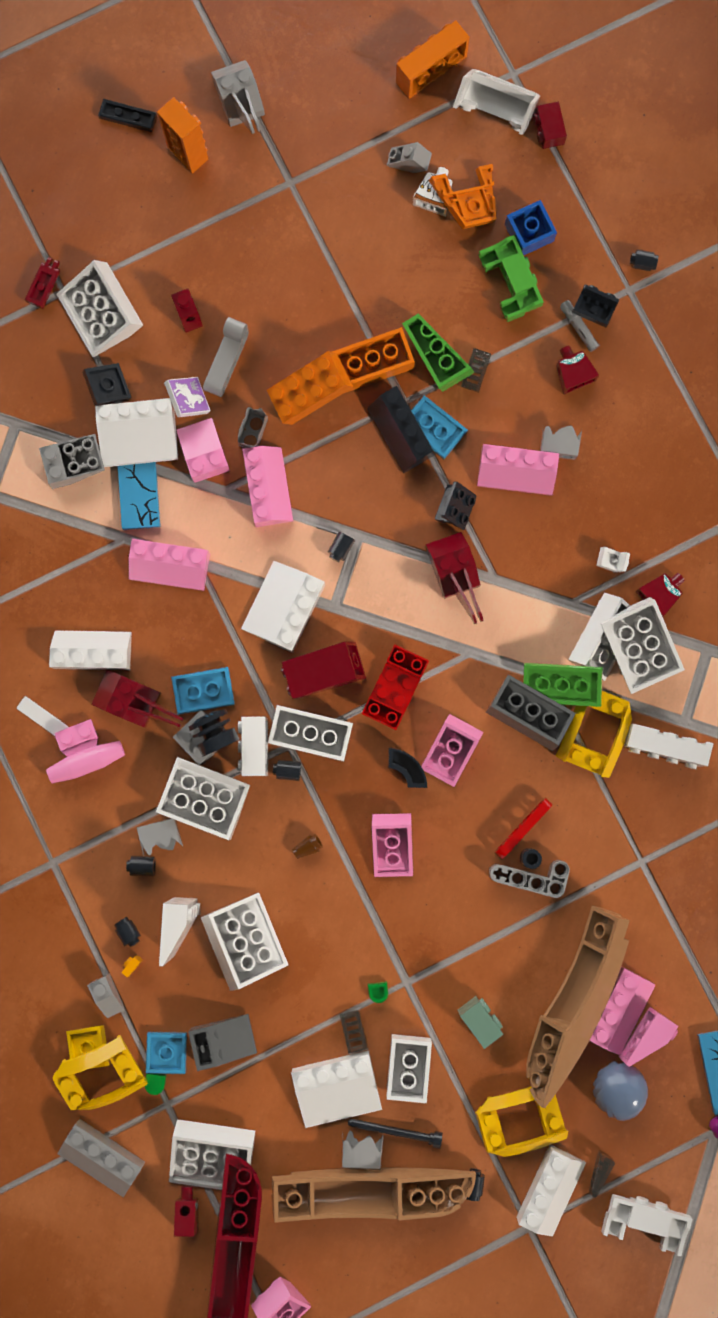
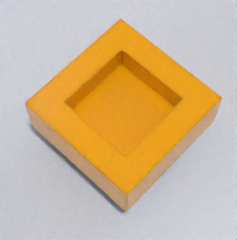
M138 955L134 958L130 956L122 965L125 969L121 973L129 977L143 959Z

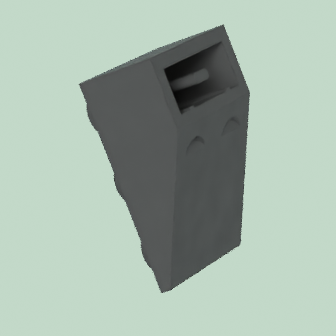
M249 1014L191 1027L188 1031L197 1071L217 1067L257 1053Z

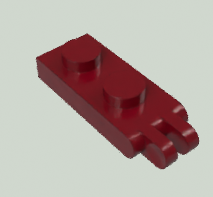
M50 257L47 258L45 263H41L24 299L27 303L44 309L60 274V269H58L60 262L55 260L52 265L53 259Z

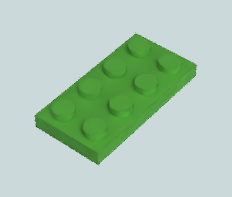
M524 664L523 683L555 702L563 705L601 707L603 667Z

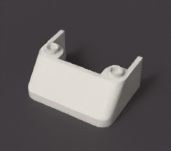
M472 69L462 79L453 108L457 109L461 105V109L469 112L471 109L478 108L510 121L512 129L523 135L535 111L540 95L488 73Z

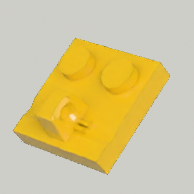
M104 1025L66 1031L70 1059L83 1055L104 1043L107 1044ZM109 1059L92 1068L105 1067L110 1065Z

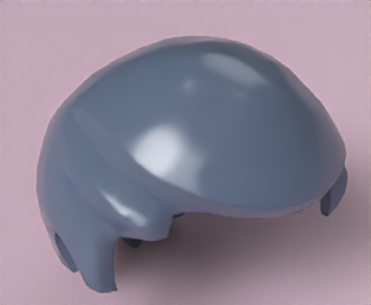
M613 1061L608 1066L600 1069L597 1078L593 1082L595 1103L602 1111L607 1113L608 1117L616 1118L619 1121L629 1120L636 1117L645 1107L648 1098L647 1082L643 1074L633 1065L629 1067L625 1063L618 1064L616 1061Z

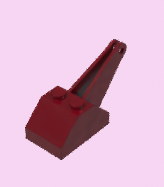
M462 532L425 544L444 599L456 595L473 624H477L473 609L463 593L469 591L476 614L480 622L484 621L473 589L481 586L471 549Z
M106 670L91 704L146 728L150 718L173 724L177 727L181 726L174 721L152 714L154 708L181 721L184 719L157 703L161 692L109 670Z

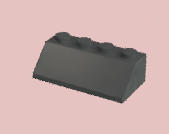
M507 675L486 711L487 714L551 751L559 746L576 714L510 675Z

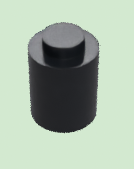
M338 532L328 550L329 558L336 562L344 561L355 540L342 532Z
M278 760L277 764L274 763L273 775H276V779L300 781L301 762Z
M526 848L520 854V862L529 869H535L540 866L542 856L537 850Z
M131 856L130 860H127L126 871L130 872V876H155L156 858Z

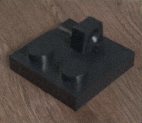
M119 363L83 370L82 373L94 406L129 401L132 398Z

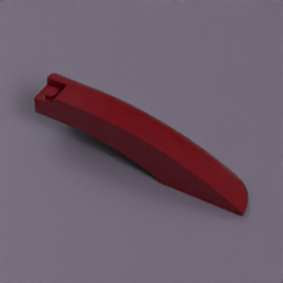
M227 1153L220 1196L206 1318H248L260 1223L262 1188L259 1177L253 1167L244 1159Z

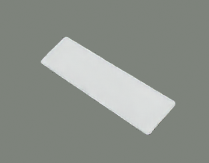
M26 696L17 706L19 711L54 736V733L69 728Z

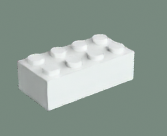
M277 705L268 743L344 762L353 723Z

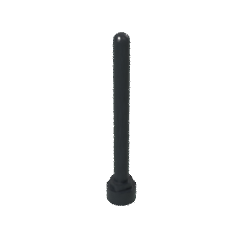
M356 1119L348 1121L350 1127L429 1142V1145H432L433 1148L440 1149L443 1132L435 1131L434 1133L426 1134Z

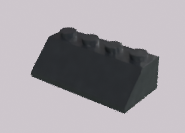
M397 385L381 394L367 408L403 473L436 455Z

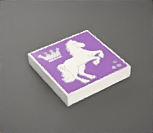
M198 377L170 379L164 382L177 417L208 414L211 411Z

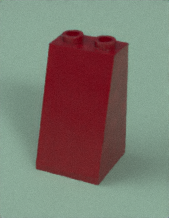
M349 641L283 661V667H281L282 674L288 683L287 692L292 699H299L366 679L356 642Z

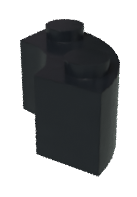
M389 748V768L396 769L403 774L408 788H427V779L419 762L402 750Z

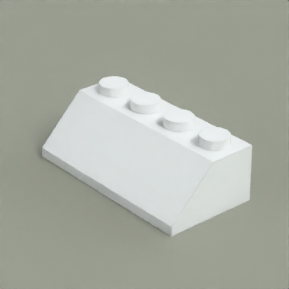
M604 593L572 651L569 660L576 666L603 667L602 680L605 681L616 658L601 623L630 607V605L620 597Z
M55 631L50 645L49 667L53 669L130 670L132 632Z
M549 1145L516 1217L518 1224L536 1234L553 1236L586 1162L553 1145Z

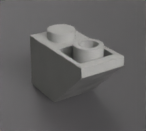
M418 142L393 147L389 153L387 166L411 173L427 171L432 153Z

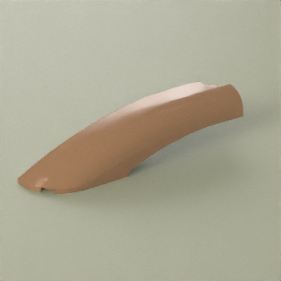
M597 906L591 907L581 943L569 972L545 1014L540 1015L528 1054L526 1074L532 1086L530 1092L542 1108H546L574 1068L594 1033L613 991L629 940L624 937L630 921L621 917L616 912Z
M382 1167L380 1169L343 1168L291 1172V1175L272 1176L271 1199L273 1219L276 1223L326 1218L398 1219L399 1221L441 1217L458 1210L466 1198L470 1197L475 1185L476 1172L432 1168Z

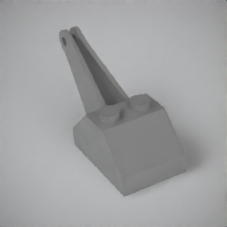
M244 60L211 72L230 127L244 123L251 133L254 134L255 131L251 122L254 119L257 131H261L257 118L265 115L257 83L247 61Z

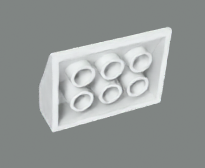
M93 260L57 293L59 300L92 357L127 339L143 326L107 262Z
M170 398L95 406L100 453L104 467L178 460L175 410Z
M273 561L241 629L293 653L325 587V582L305 572Z
M649 597L601 623L631 694L685 670L655 599Z
M177 757L156 812L221 838L231 840L250 785Z
M259 893L201 917L230 991L239 990L288 966Z
M174 897L163 903L159 966H164L175 956L197 915H200V903H197L198 898Z
M369 1050L292 1068V1079L305 1128L382 1110Z
M177 1119L172 1137L169 1182L221 1190L226 1153L236 1155L251 1165L255 1131Z

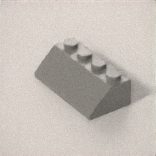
M81 1119L74 1125L58 1152V1155L122 1197L125 1196L145 1164V1161Z

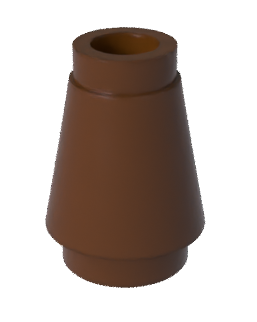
M314 834L306 837L292 850L295 857L299 859L319 852V849L323 848L319 837Z

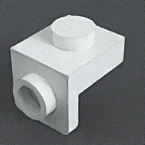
M601 547L596 566L613 572H624L629 565L630 553Z

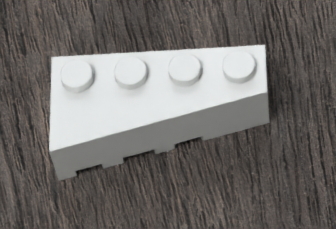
M631 724L624 747L629 748V752L640 754V751L648 753L647 757L659 759L660 756L667 758L666 762L678 764L679 761L685 763L687 768L696 769L697 767L708 766L714 743H698L697 739L679 738L674 733H660V730Z

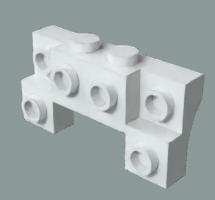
M612 1194L609 1209L605 1213L601 1230L603 1235L611 1234L623 1240L627 1225L630 1228L662 1236L659 1245L661 1251L666 1252V1250L675 1252L677 1256H682L684 1243L692 1223L690 1215L670 1210L667 1204L656 1201V1204L648 1202V1199L641 1196L636 1198L630 1197L629 1199Z

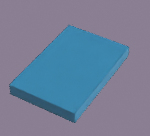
M425 395L412 409L435 453L443 460L468 432V429Z
M229 667L171 677L178 715L235 705Z

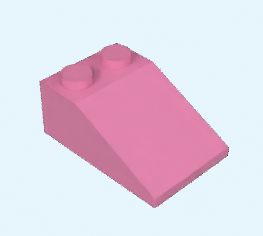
M212 418L176 430L194 483L230 471Z
M449 714L421 767L425 772L455 787L484 732Z
M411 813L372 814L374 877L413 876Z
M649 1007L625 1045L621 1055H619V1058L629 1067L668 1044L670 1040L672 1041L678 1033V1026Z

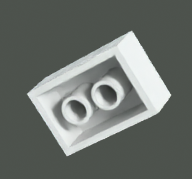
M241 717L242 721H238V733L242 734V741H238V753H242V760H238V772H242V776H268V718Z
M392 1034L386 1092L387 1100L427 1103L432 1047L431 1038Z

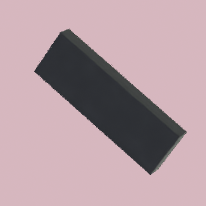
M103 99L98 117L106 121L152 132L157 113Z

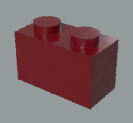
M559 101L538 105L535 114H533L534 125L538 127V142L542 144L543 149L564 145L567 134Z

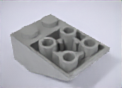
M95 434L39 448L48 484L52 489L74 484L105 470Z

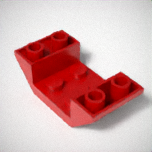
M394 644L361 714L397 730L429 660Z

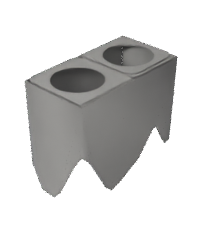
M248 407L246 409L245 418L238 433L239 447L251 448L259 446L268 421V417L262 408L254 410ZM255 417L263 421V426L259 430H253L250 427V421ZM248 435H253L257 439V444L255 446L244 444V438Z
M546 426L544 433L542 431L540 451L559 453V458L575 460L579 453L582 431L577 437L574 428L566 426L552 434L550 427Z
M171 818L137 827L142 852L144 847L149 856L152 854V847L155 844L166 850H173L176 841L183 846L175 819Z
M349 1131L346 1140L343 1142L342 1167L380 1169L383 1136L376 1143H374L371 1136H367L364 1140L358 1142L354 1138L353 1132Z

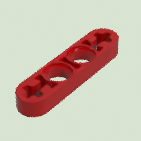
M544 798L494 853L502 860L553 804L547 798Z

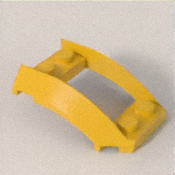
M602 690L601 707H589L622 719L608 756L574 743L587 706L576 705L573 712L576 714L563 736L555 756L564 762L567 761L597 773L601 777L610 778L628 734L632 714L629 700Z
M118 1035L115 1040L108 1044L104 1043L83 1055L69 1060H62L59 1069L56 1070L52 1077L70 1110H91L103 1107L132 1094L148 1084L121 1035ZM110 1059L124 1086L90 1100L75 1074Z
M532 1086L499 1096L487 1097L485 1103L475 1112L486 1152L507 1157L540 1149L567 1139L569 1131L565 1129L556 1094L546 1108H542L536 1102L545 1135L507 1146L496 1110L535 1100L530 1092Z

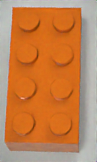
M457 20L451 24H446L439 33L431 35L424 44L416 46L409 55L402 56L396 64V84L408 99L412 98L467 57L470 37Z
M173 97L157 111V115L168 149L193 174L209 160L207 155L208 149L205 146L206 141L202 135L203 131L200 127V120L196 115H191L188 112L187 106L182 101L178 102Z
M402 327L332 351L337 353L353 385V388L346 392L414 369L415 364Z
M327 351L267 389V392L282 423L293 425L353 388V385L337 353Z

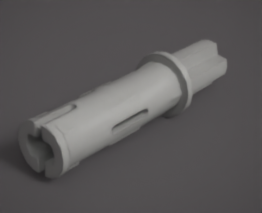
M569 300L563 302L560 308L568 318V323L572 324L589 352H592L600 345L581 316L572 313L574 307Z

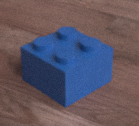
M541 200L506 216L504 225L510 236L515 235L523 255L554 242L557 231Z

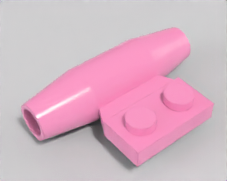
M90 719L54 733L60 751L67 757L47 768L46 771L51 783L76 779L106 767L123 757L125 752L120 741L97 745L98 736Z

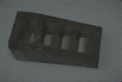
M473 348L468 365L475 373L480 374V377L471 374L463 379L461 387L479 393L491 353ZM472 364L481 366L483 369L473 367ZM467 379L477 381L478 384L467 382Z
M359 1009L340 1014L348 1054L369 1050ZM353 1017H356L357 1019L356 1021H352L349 1023H346L345 1020ZM355 1025H358L359 1027L358 1029L348 1031L347 1028ZM360 1033V1037L350 1039L349 1035ZM362 1041V1045L352 1047V1043Z
M600 1150L597 1153L589 1187L591 1195L595 1198L598 1196L615 1165L613 1158Z

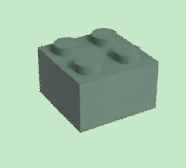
M475 996L460 1007L458 1013L485 1049L503 1035L501 1031L503 1026L495 1014L492 1016L489 1014L491 1010L484 999L481 998L479 1000Z

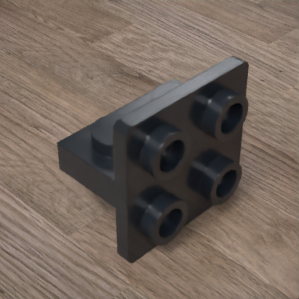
M585 284L572 313L607 328L619 299L611 293L600 291L593 285L588 286Z
M454 481L453 485L447 484L435 520L453 524L459 529L465 530L477 495L459 482Z

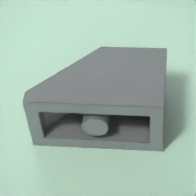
M110 973L87 985L95 1004L106 1018L125 1010Z

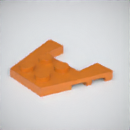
M492 164L479 166L475 169L481 185L478 187L453 192L446 173L432 176L429 179L430 184L462 230L493 223L497 219L495 197L493 196Z

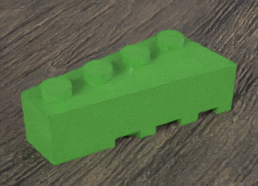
M419 313L402 323L442 392L475 373Z

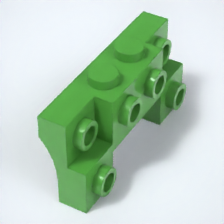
M515 235L479 251L478 256L485 272L499 267L512 295L511 298L500 303L507 322L522 317L526 312L543 306L544 301L536 285V276L534 273L531 274L529 260L527 257H524Z

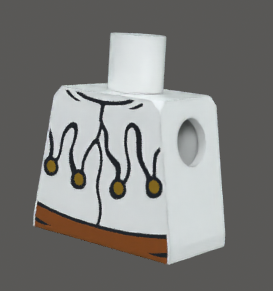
M439 167L436 174L430 172L426 174L413 197L414 206L446 217L448 208L429 182L432 176L445 173L448 175L449 171L446 168ZM448 179L452 188V180Z

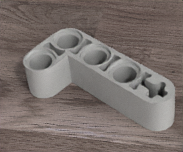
M230 317L225 322L223 328L224 338L203 385L204 391L222 397L249 334L246 323Z
M555 860L551 863L546 877L509 866L494 864L489 869V877L497 883L558 898L565 892L570 868L566 862ZM558 864H562L564 871L558 875L555 873V867ZM500 868L501 872L508 874L507 881H505V876L499 875L496 878V875L493 874L494 870L497 871ZM515 873H520L522 876V880L519 883L512 881V876ZM534 878L540 879L541 884L538 888H532L531 881ZM553 883H558L559 885L557 893H551L550 886Z

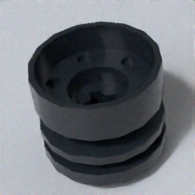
M226 709L206 714L188 726L190 731L197 728L200 730L199 733L193 735V738L203 737L204 739L197 745L202 757L239 740L235 728L226 730L224 728L231 721L230 718L224 721L220 719V717L227 714Z

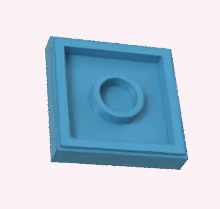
M148 1032L146 1073L185 1074L187 1033Z

